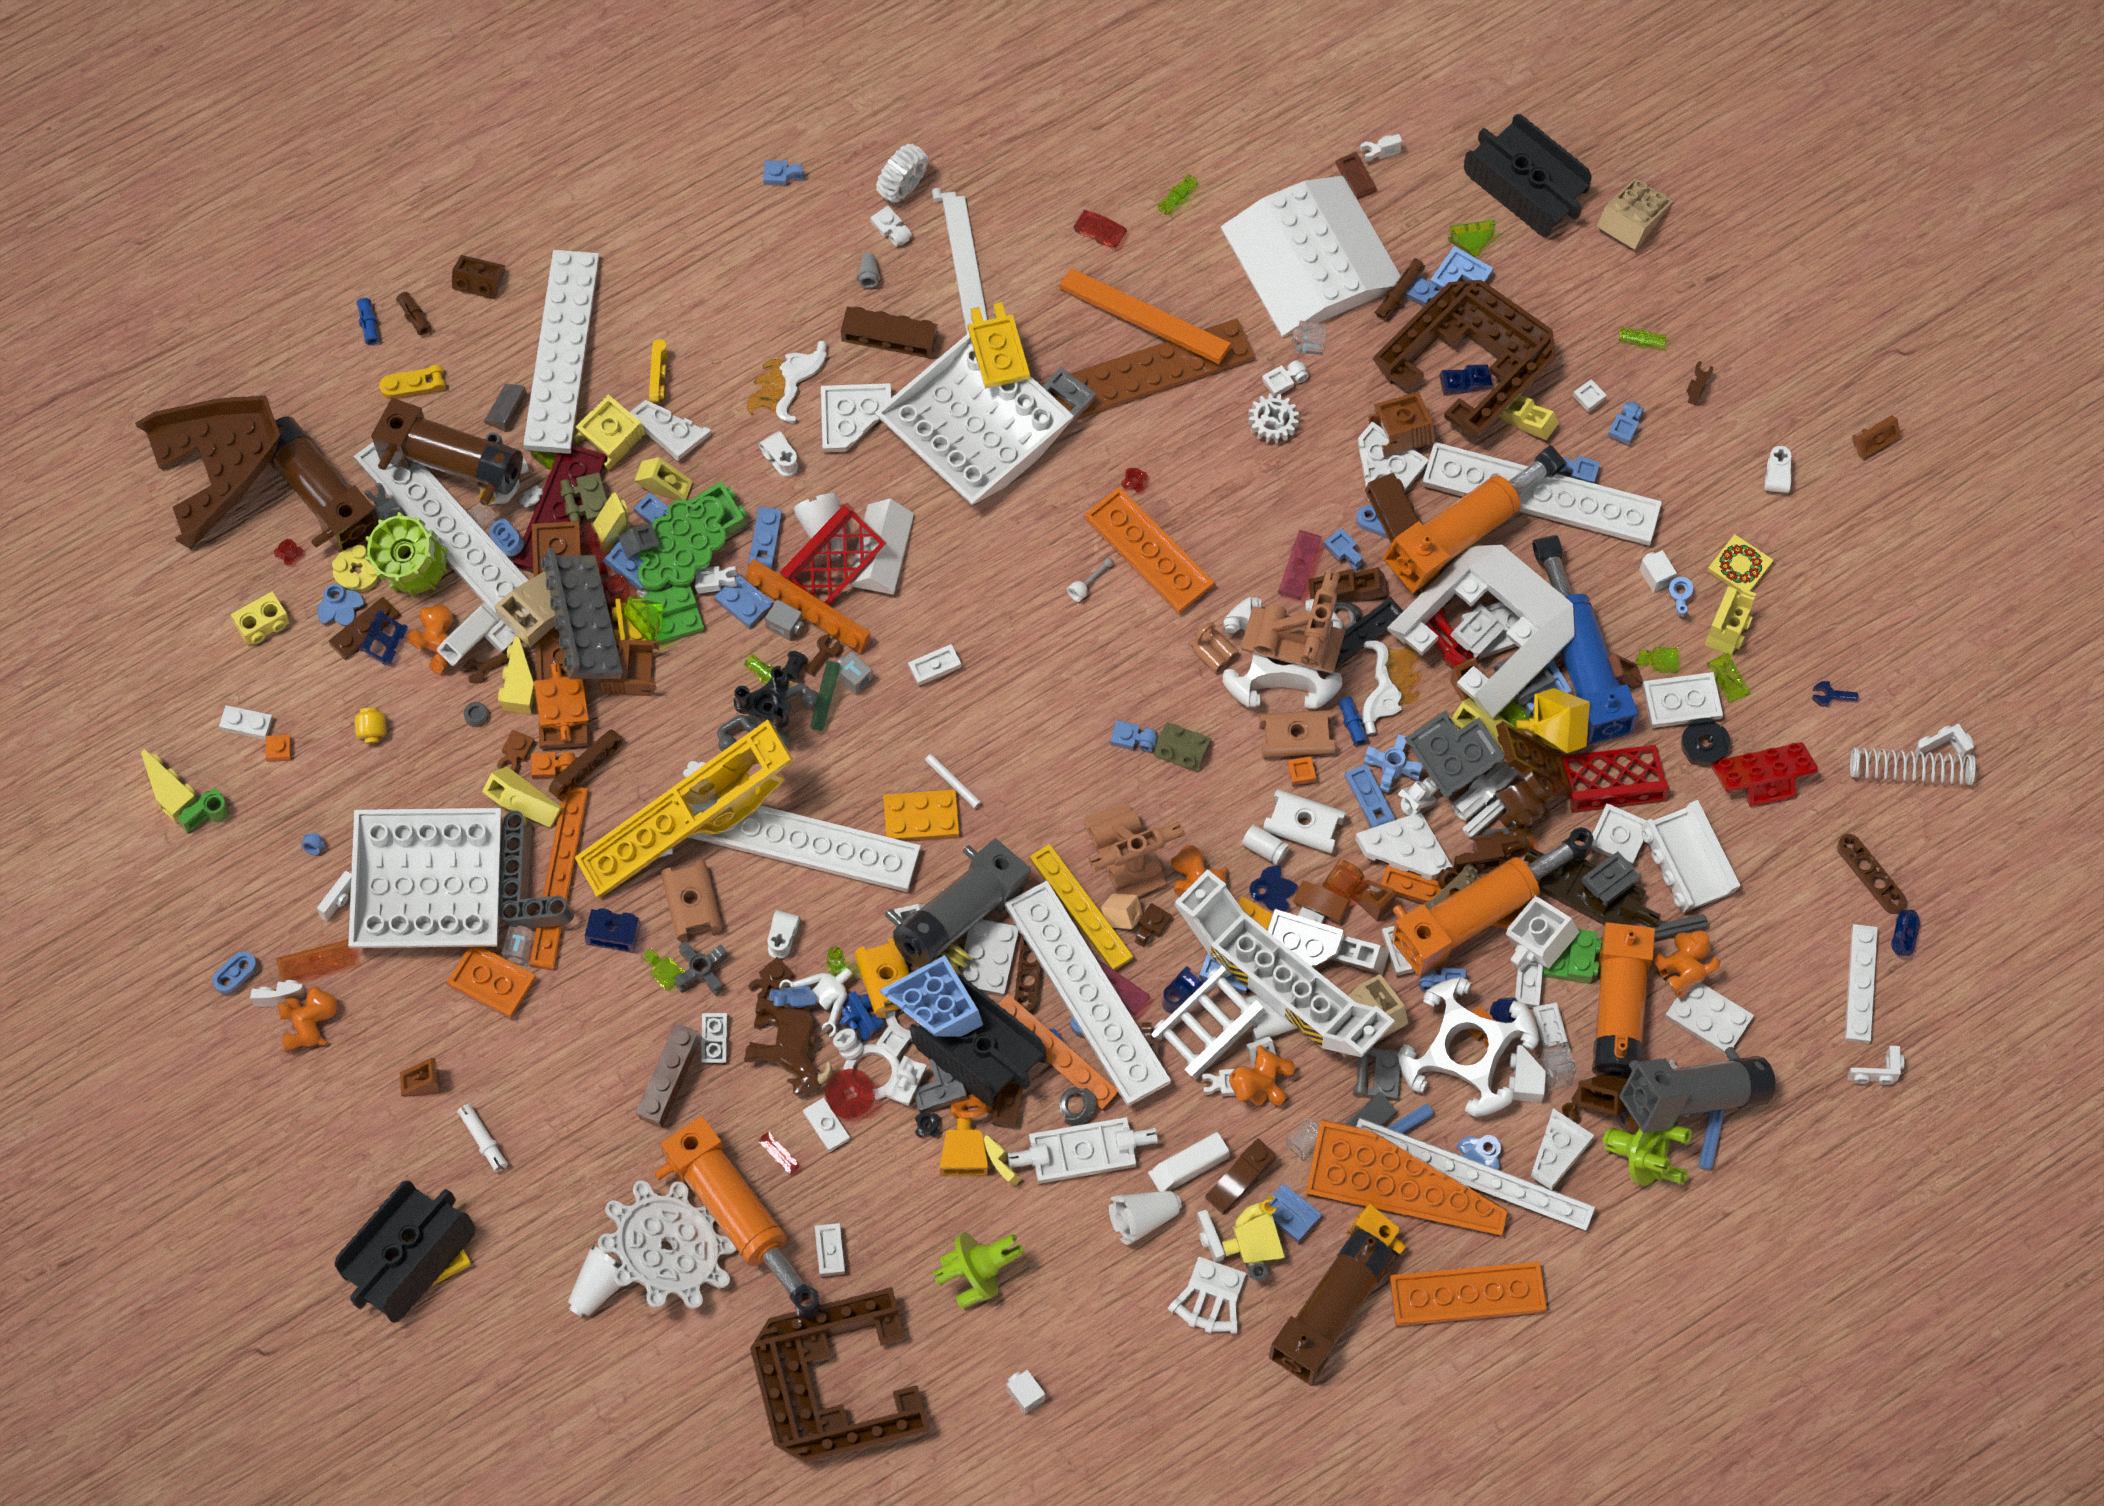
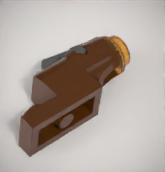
M1521 827L1486 829L1484 835L1474 837V853H1463L1455 856L1454 868L1456 872L1460 874L1467 864H1471L1478 873L1489 872L1504 863V856L1510 857L1518 853L1528 852L1530 847L1534 848L1531 829L1525 830V828Z

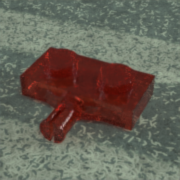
M591 523L583 525V535L580 536L583 549L588 548L590 555L596 556L600 576L607 574L606 564L603 562L604 557L600 549L599 536L593 531Z

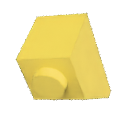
M660 457L642 461L634 480L650 493L675 500H686L693 482Z

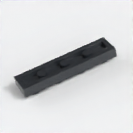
M1391 597L1345 630L1335 669L1364 649L1363 645L1366 641H1375L1388 631L1387 627L1403 612Z

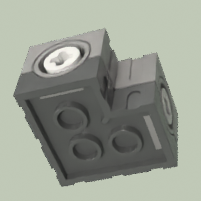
M1444 711L1405 737V740L1411 746L1421 764L1426 768L1434 783L1439 787L1445 799L1504 760L1503 756L1505 754L1480 717L1459 730L1457 725L1451 720L1448 712Z

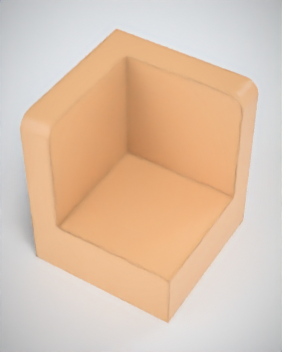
M1111 894L1101 907L1104 918L1112 928L1133 929L1143 915L1138 895Z

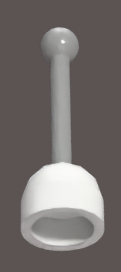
M1106 558L1104 564L1086 581H1075L1068 586L1067 592L1069 596L1076 602H1080L1087 595V585L1104 569L1111 567L1113 560Z

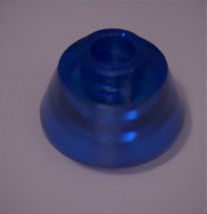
M1508 997L1499 998L1497 1001H1494L1490 1008V1015L1493 1021L1502 1023L1514 1022L1516 1019L1511 1017L1512 1013L1509 1010L1513 1001L1517 1002L1518 999Z

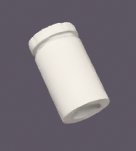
M1255 824L1249 828L1242 841L1243 846L1268 861H1273L1272 863L1276 866L1283 861L1289 849V844L1283 843L1282 840Z

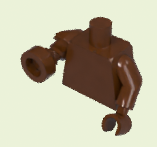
M1603 1074L1579 1081L1578 1089L1571 1098L1572 1103H1566L1562 1106L1563 1115L1567 1118L1570 1117V1120L1575 1122L1579 1118V1113L1576 1109L1578 1106L1616 1116L1627 1110L1619 1095L1628 1079ZM1632 1115L1626 1117L1625 1130L1637 1133L1639 1126Z

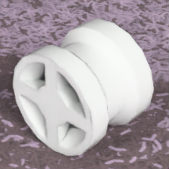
M843 1029L833 1038L834 1046L845 1060L854 1059L863 1051V1044L857 1039V1035L852 1029Z

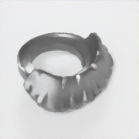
M1336 602L1334 612L1337 609H1345L1350 616V624L1343 628L1346 630L1361 617V610L1352 603Z
M1071 1087L1060 1098V1110L1065 1116L1064 1122L1068 1125H1083V1123L1090 1119L1091 1114L1095 1110L1096 1096L1088 1088ZM1074 1093H1078L1084 1103L1080 1113H1072L1067 1107V1100Z

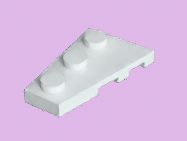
M647 400L630 411L642 423L645 433L677 461L711 435V429L706 427L700 428L692 424L693 421L687 418H678L672 415L671 411Z
M1553 1108L1531 1177L1552 1190L1593 1141L1594 1135Z

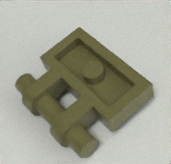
M599 472L576 478L577 487H571L569 480L561 481L562 489L560 493L562 499L565 500L567 506L565 511L570 521H579L580 523L579 516L586 515L588 523L594 522L607 502ZM581 497L583 505H576L574 498Z

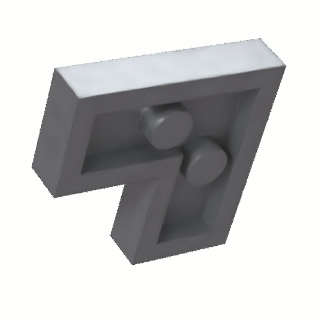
M930 1059L936 1081L916 1089L914 1096L920 1114L968 1099L964 1086L954 1080L949 1073L941 1070Z

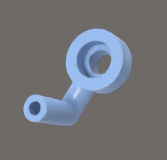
M1676 577L1669 585V594L1676 600V614L1679 617L1685 616L1687 612L1686 600L1693 592V585L1686 577ZM1678 586L1684 587L1685 592L1683 594L1677 593L1676 588Z

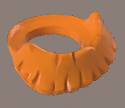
M967 1095L968 1099L951 1104L950 1111L951 1115L955 1118H974L986 1112L988 1113L992 1107L986 1106L985 1103H982L974 1095ZM979 1107L976 1110L964 1111L968 1108Z

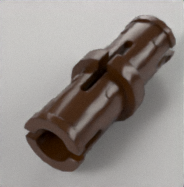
M409 292L400 293L396 301L405 312L406 320L412 323L418 335L427 334L431 330V326L422 315L423 310L415 304Z

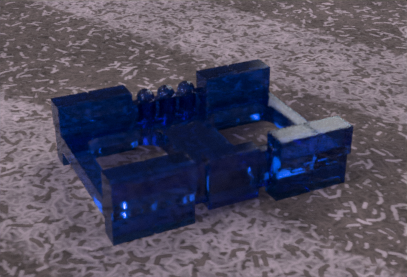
M379 610L359 651L367 653L386 666L391 664L396 654L394 649H396L400 641L399 639H403L409 626L396 622L386 616L382 610ZM383 620H387L395 625V631L392 636H388L380 630ZM374 640H377L386 647L382 657L370 650Z

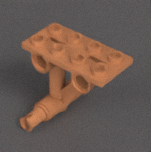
M1332 570L1325 571L1322 587L1316 592L1312 609L1309 612L1290 616L1286 615L1287 611L1284 607L1277 604H1267L1265 609L1252 607L1241 650L1334 673L1345 634L1344 629L1333 627V621L1331 620L1337 601L1335 591L1340 574L1334 571L1333 578L1330 580Z
M1126 802L1084 819V825L1098 852V855L1089 857V863L1091 867L1093 866L1092 870L1097 872L1105 868L1118 894L1138 895V897H1141L1166 886V881L1162 875V867L1155 851L1163 848L1166 842L1185 836L1183 827H1180V821L1162 829L1154 827L1142 832L1137 813L1134 809L1131 810Z

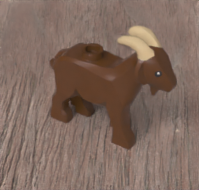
M758 997L754 1028H762L765 1025L777 1027L776 1045L750 1042L746 1048L744 1062L749 1063L757 1060L773 1061L783 1069L798 1075V1078L787 1080V1082L793 1085V1094L796 1096L814 1092L827 1085L832 1079L831 1063L828 1061L825 1071L820 1074L808 1058L810 1047H815L817 1033L813 1032L814 1022L811 1013L805 1008L774 1006V1001Z

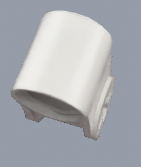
M780 431L758 443L765 458L771 462L781 476L792 477L797 473V454Z
M1776 446L1770 453L1765 477V491L1789 493L1791 452L1784 446Z
M779 910L775 911L768 936V953L773 959L778 957L782 960L789 955L794 937L798 931L799 915Z

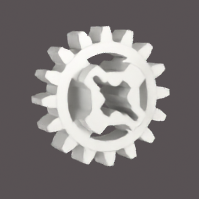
M1270 393L1268 399L1260 396L1259 403L1254 401L1253 409H1249L1248 425H1252L1251 432L1255 433L1258 431L1257 438L1261 439L1264 436L1267 443H1269L1270 439H1274L1275 443H1278L1281 437L1286 441L1288 434L1294 435L1295 428H1298L1299 412L1295 411L1296 405H1289V398H1286L1284 401L1281 400V394H1278L1277 398H1273ZM1262 411L1263 415H1261V418L1258 419V415ZM1287 418H1289V422L1285 426L1284 422Z

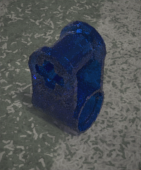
M1185 967L1165 988L1162 998L1163 1009L1173 1014L1206 981L1198 979L1191 972L1190 967ZM1176 996L1179 1001L1172 1002L1168 997Z

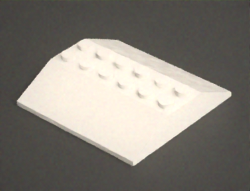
M1344 176L1302 181L1260 199L1221 226L1223 234L1282 338L1384 296L1401 277Z
M969 333L875 412V415L971 505L1007 487L1044 454L1074 418L1064 406L1031 376L1028 380L984 389Z
M501 808L354 810L348 947L497 946L500 924L499 898L502 858Z

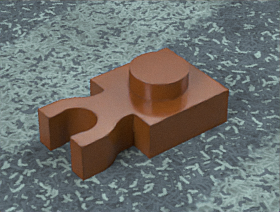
M512 729L502 748V753L505 756L499 760L497 764L498 769L504 768L505 764H511L510 769L516 773L518 760L525 762L535 743L534 738Z

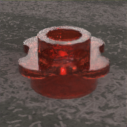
M1127 468L1125 479L1121 481V485L1125 489L1131 488L1136 492H1141L1144 489L1143 483L1147 480L1148 475L1138 468Z
M285 539L274 550V555L280 557L285 565L293 564V560L303 554L302 548L297 547L292 539Z

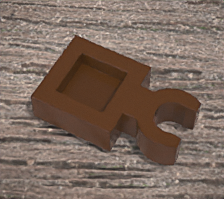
M776 957L759 971V976L762 979L753 980L749 984V990L753 991L756 987H760L762 991L757 994V997L765 998L769 988L779 990L781 981L791 980L794 974Z

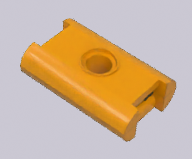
M893 938L888 939V944L867 950H865L864 946L858 948L854 952V956L875 1016L885 1018L887 1012L900 1008L881 994L879 990L910 974L906 961L897 949Z

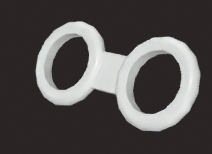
M896 1010L886 1013L885 1020L888 1028L876 1044L864 1045L861 1054L854 1059L846 1060L843 1066L845 1083L848 1089L858 1097L866 1100H879L886 1097L888 1088L900 1065L898 1057L908 1043L913 1042L910 1030L904 1029L898 1024L895 1018ZM878 1055L889 1062L892 1068V1075L884 1086L877 1089H867L856 1082L853 1076V1069L862 1057Z

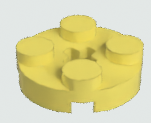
M356 545L345 549L332 562L334 579L345 590L363 593L372 589L379 580V577L376 575L378 571L365 560L368 553L364 546ZM354 566H361V573H351Z

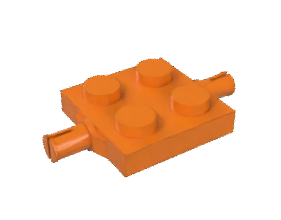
M554 663L550 665L553 678L534 681L540 729H560L561 741L566 742L567 738V742H570L572 740L570 728L575 725L588 724L589 721L583 679H569V677L562 676L561 664L557 663L555 667Z

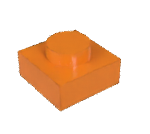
M290 735L266 736V761H290Z
M1311 756L1287 761L1292 786L1316 782V774Z

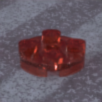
M859 1069L841 1070L831 1076L826 1084L825 1097L830 1105V1109L842 1118L850 1119L864 1115L870 1110L875 1101V1083L865 1072ZM853 1087L854 1092L857 1093L856 1098L852 1097L848 1100L844 1090Z

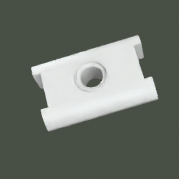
M1277 789L1273 802L1276 803L1275 810L1271 819L1266 817L1263 830L1332 854L1335 847V840L1332 837L1337 824H1343L1346 812ZM1300 818H1307L1310 820V823L1302 825L1298 820Z
M1253 995L1245 998L1248 1003L1251 1002L1253 1004L1257 1001L1267 1011L1253 1024L1252 1038L1254 1042L1297 1028L1259 996Z

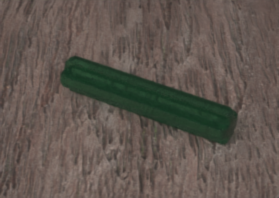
M826 662L810 724L811 729L817 731L824 730L840 669L838 662Z

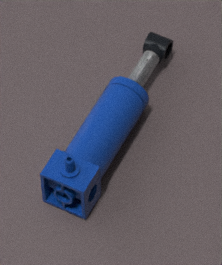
M1555 534L1533 540L1532 546L1535 558L1538 563L1541 562L1545 566L1551 586L1573 603L1575 637L1560 652L1576 696L1590 702L1587 745L1632 734L1638 711L1628 684L1621 686L1619 680L1614 676L1608 659L1610 654L1589 596L1585 594L1573 595L1561 562L1562 546L1559 537Z

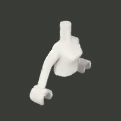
M845 967L836 977L830 973H819L795 982L783 980L779 988L784 990L787 986L800 987L819 982L812 991L816 994V1001L826 1011L833 1005L829 1021L822 1026L824 1033L829 1028H833L832 1033L829 1034V1038L833 1039L839 1032L835 1026L837 1016L847 998L846 988L843 983L853 973Z

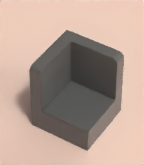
M651 523L631 528L619 536L626 558H631L639 552L659 546Z

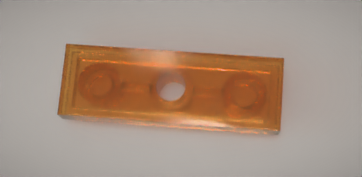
M348 939L276 958L281 981L297 980L354 965L351 948L348 947ZM316 960L319 961L317 964H312Z

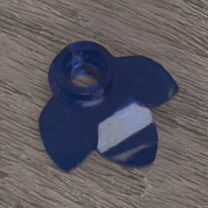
M1270 866L1262 871L1260 878L1255 879L1250 884L1249 893L1255 901L1263 902L1268 909L1284 912L1289 909L1286 899L1294 894L1298 885L1291 880L1281 878L1280 866ZM1263 888L1266 892L1260 894L1257 892V889Z

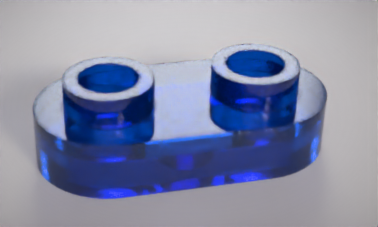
M1903 910L1896 919L1891 947L1897 956H1910L1914 952L1920 927V919L1915 910Z

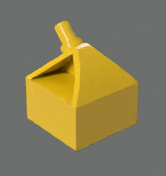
M1556 688L1534 694L1533 718H1529V721L1516 720V728L1518 730H1529V733H1532L1531 737L1562 752L1570 753L1587 746L1590 702Z

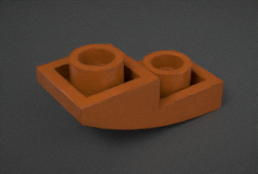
M1304 880L1293 900L1295 905L1325 916V918L1341 923L1350 904L1348 899Z

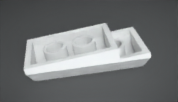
M891 498L868 504L864 521L887 544L857 574L848 586L894 594L914 517L913 512ZM863 528V534H869V533ZM860 537L856 551H860ZM863 537L864 550H874L879 545L873 537ZM870 553L864 554V559H865ZM855 554L852 567L860 565V554Z

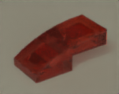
M1085 209L1073 226L1076 233L1094 237L1098 244L1117 248L1127 232L1125 227L1115 221Z

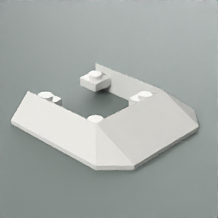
M1503 545L1470 546L1387 627V630L1402 643L1409 644L1422 656L1438 640V635L1425 624L1455 594L1472 606L1488 590L1520 617L1506 632V637L1520 649L1490 679L1473 666L1457 682V686L1475 701L1477 707L1491 719H1494L1575 637L1573 603Z

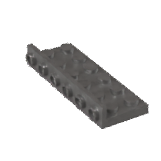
M548 548L545 557H542L541 567L546 572V589L550 590V607L555 613V629L559 630V647L564 653L563 665L564 669L568 670L569 679H620L623 672L596 556L555 555L554 548Z

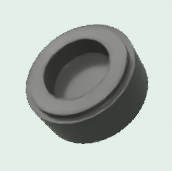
M473 702L464 709V718L469 726L481 727L487 722L489 715L484 704Z

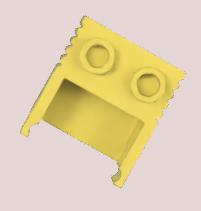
M608 394L576 426L578 433L573 438L577 445L580 441L588 439L608 457V461L604 463V466L609 471L646 433L642 423Z
M1728 586L1712 623L1705 646L1732 656L1734 649H1740L1745 636L1741 635L1743 628L1748 630L1753 617L1749 613L1756 593L1743 588L1741 594H1737V589Z

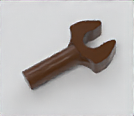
M830 634L820 637L817 640L819 652L806 667L805 671L813 675L826 657L836 658L840 653L839 640L833 647L828 648L826 645L830 641Z
M505 653L485 662H478L475 658H472L466 662L463 670L464 673L474 669L478 670L476 674H472L468 679L470 683H481L485 681L484 675L486 671L507 662L508 659Z

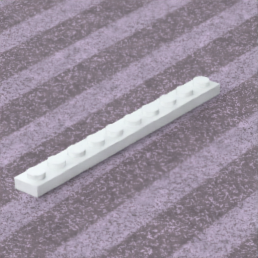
M1363 1118L1358 1120L1356 1127L1372 1130L1464 1185L1587 1230L1595 1209L1594 1205Z

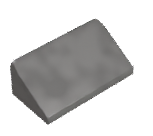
M505 384L484 423L506 431L526 395L525 387L522 385Z

